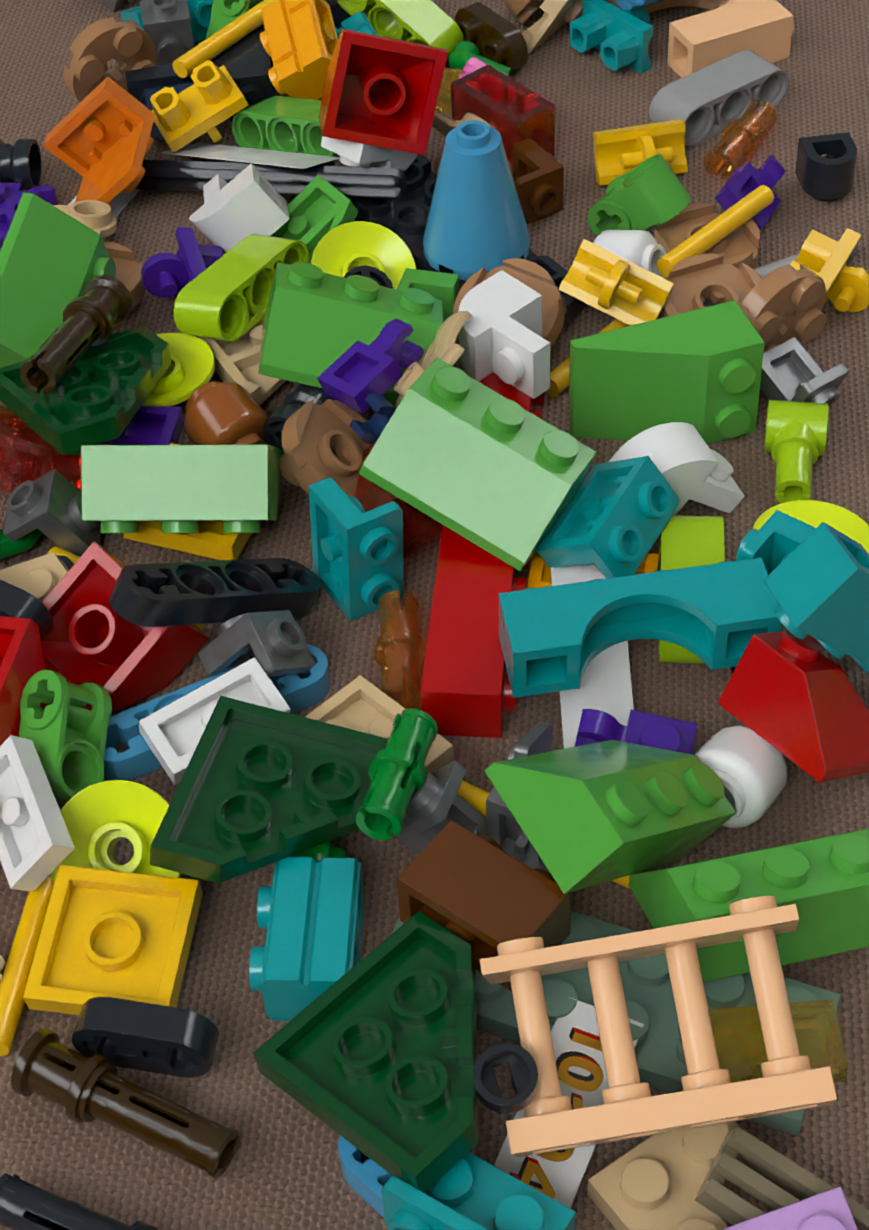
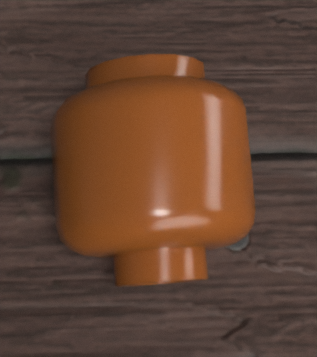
M212 381L198 388L188 399L185 406L186 414L183 426L187 437L194 445H266L263 430L264 422L268 415L248 391L238 383Z

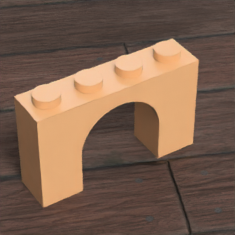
M604 0V1H606V2H608V3H610V4H612V5L618 7V6L615 4L614 0ZM663 0L644 7L648 13L675 6H694L710 10L669 22L667 65L681 78L747 49L771 63L790 57L791 37L795 31L794 15L777 0Z

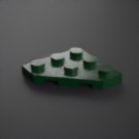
M143 325L112 334L101 345L90 346L70 371L63 376L56 388L45 395L43 388L39 394H36L27 389L20 377V369L27 360L0 368V402L63 456L67 454L81 455L82 445H98L119 438L171 365L169 345Z
M220 695L150 846V865L220 884L359 830L360 828L357 826L355 819L371 783L368 774L373 757L380 750L385 749L388 739Z
M418 911L254 1051L253 1055L259 1072L392 1176L401 1179L423 1193H426L478 1143V1097L473 1083V1068L477 1060L476 965L472 947L469 943Z

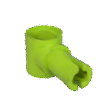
M768 401L764 452L771 453L772 459L776 463L775 496L779 503L810 500L813 464L819 456H824L829 412L828 403Z

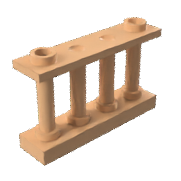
M775 896L753 897L729 904V916L544 948L542 937L520 938L498 944V956L480 959L482 976L490 985L511 982L521 1047L527 1050L534 1058L538 1070L537 1092L530 1104L523 1109L525 1118L506 1121L511 1155L524 1157L833 1105L837 1100L830 1066L811 1069L809 1056H800L775 937L778 934L795 932L797 930L799 917L796 904L777 907ZM744 941L768 1062L760 1064L763 1078L731 1083L729 1070L720 1069L697 949ZM666 954L688 1075L681 1077L683 1091L651 1096L649 1083L640 1082L619 962ZM588 968L609 1088L601 1091L603 1105L572 1110L570 1096L561 1095L541 976Z

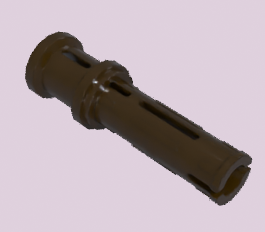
M107 275L96 276L86 284L83 290V297L75 298L66 306L61 326L22 365L20 377L27 389L39 394L43 388L44 395L49 394L90 346H99L110 337L113 331V324L123 321L132 309V297L126 286L118 279Z
M41 1028L26 1041L13 1066L11 1088L14 1092L22 1096H31L33 1093L41 1095L65 1107L67 1117L78 1123L92 1122L97 1118L142 1140L152 1147L165 1151L208 1172L207 1174L213 1178H219L225 1172L237 1150L239 1143L238 1130L220 1125L168 1098H164L118 1076V1069L113 1065L110 1058L101 1054H95L89 1058L60 1044V1038L57 1033L49 1029Z

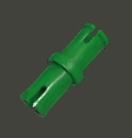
M405 709L401 715L398 713L394 719L393 728L385 749L380 750L373 757L368 773L371 783L355 819L360 830L371 838L391 840L394 834L396 836L400 834L411 797L424 784L427 776L425 767L426 757L438 732L436 721L426 712L418 709Z

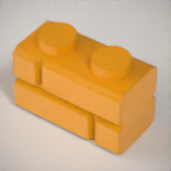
M275 0L261 8L265 31L260 33V40L265 51L272 58L274 66L268 70L270 81L276 91L282 96L287 94L289 97L318 100L323 96L328 66L338 42L330 6L325 0Z

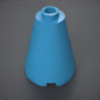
M478 120L465 121L452 129L446 136L423 237L424 256L430 266L439 271L440 264L452 269L453 274H458L460 280L467 281L482 268L489 272L495 267L504 266L501 262L502 260L520 258L521 256H523V259H526L529 255L530 243L529 231L501 135L495 128Z

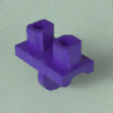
M177 227L175 233L179 245L177 254L158 253L144 263L141 269V279L146 290L152 295L158 297L174 296L176 300L178 293L184 286L223 256L220 246L199 245L193 228Z

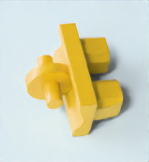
M207 60L193 69L190 76L194 82L193 85L178 94L173 87H164L150 97L153 107L152 112L156 114L154 122L173 153L206 132L214 144L223 138L216 126L249 105L224 65L218 68L212 61Z
M682 119L593 132L596 182L599 186L608 185L615 177L634 169L640 163L656 154L663 156L675 174L687 173L685 122Z
M849 228L845 230L839 242L812 229L796 261L793 260L790 264L796 270H800V264L805 265L823 279L826 286V295L821 310L828 299L831 300L835 309L840 312H859L866 309L869 305V275L861 267H847L846 265L848 258L861 238V234Z
M583 239L573 264L558 290L631 326L658 319L675 284Z

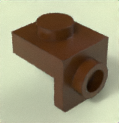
M530 137L514 143L513 176L517 178L515 186L526 224L563 210L564 167L552 154L547 153Z

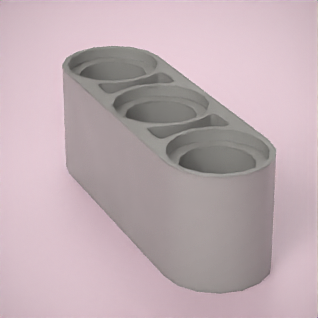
M748 49L742 50L661 88L650 104L649 117L653 123L682 119L686 126L685 145L694 146L777 106L787 92L789 78L784 70Z

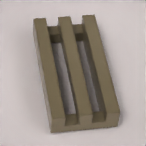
M736 1125L726 1135L695 1201L734 1225L765 1214V1212L724 1187L725 1179L764 1203L765 1209L769 1212L834 1189V1187ZM844 1194L857 1229L869 1230V1210Z

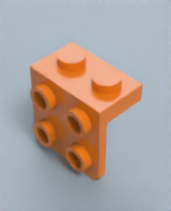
M108 76L46 135L43 147L82 176L75 202L97 200L105 202L111 207L114 198L122 190L126 193L131 192L144 176L145 168L142 167L144 156L153 143L150 133L156 114Z

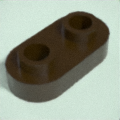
M480 2L473 3L457 11L455 22L463 33V40L474 43L479 49L480 56L510 67V72L526 64L528 59L527 45L522 33L513 23Z

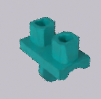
M583 0L582 17L570 23V45L581 53L591 48L599 50L603 64L614 71L628 66L642 74L652 67V61L648 56V46L654 31L653 26L649 24V13L645 8L623 11L604 0Z

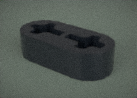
M112 997L88 999L82 1007L72 1034V1044L76 1050L89 1058L95 1054H101L110 1058L116 1067L187 1078L203 1076L208 1072L219 1039V1030L216 1025L208 1018L196 1012Z

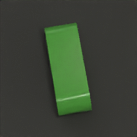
M272 96L237 112L233 116L232 132L239 147L340 157V155L321 147L323 136L318 119L321 100Z

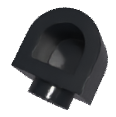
M850 133L799 138L795 173L802 189L814 199L822 202H832L851 192L857 147Z

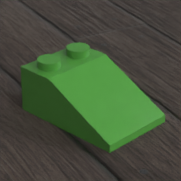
M735 300L570 340L569 431L573 437L629 441L632 437L653 426L671 422H683L694 425L707 445L756 432L765 342Z

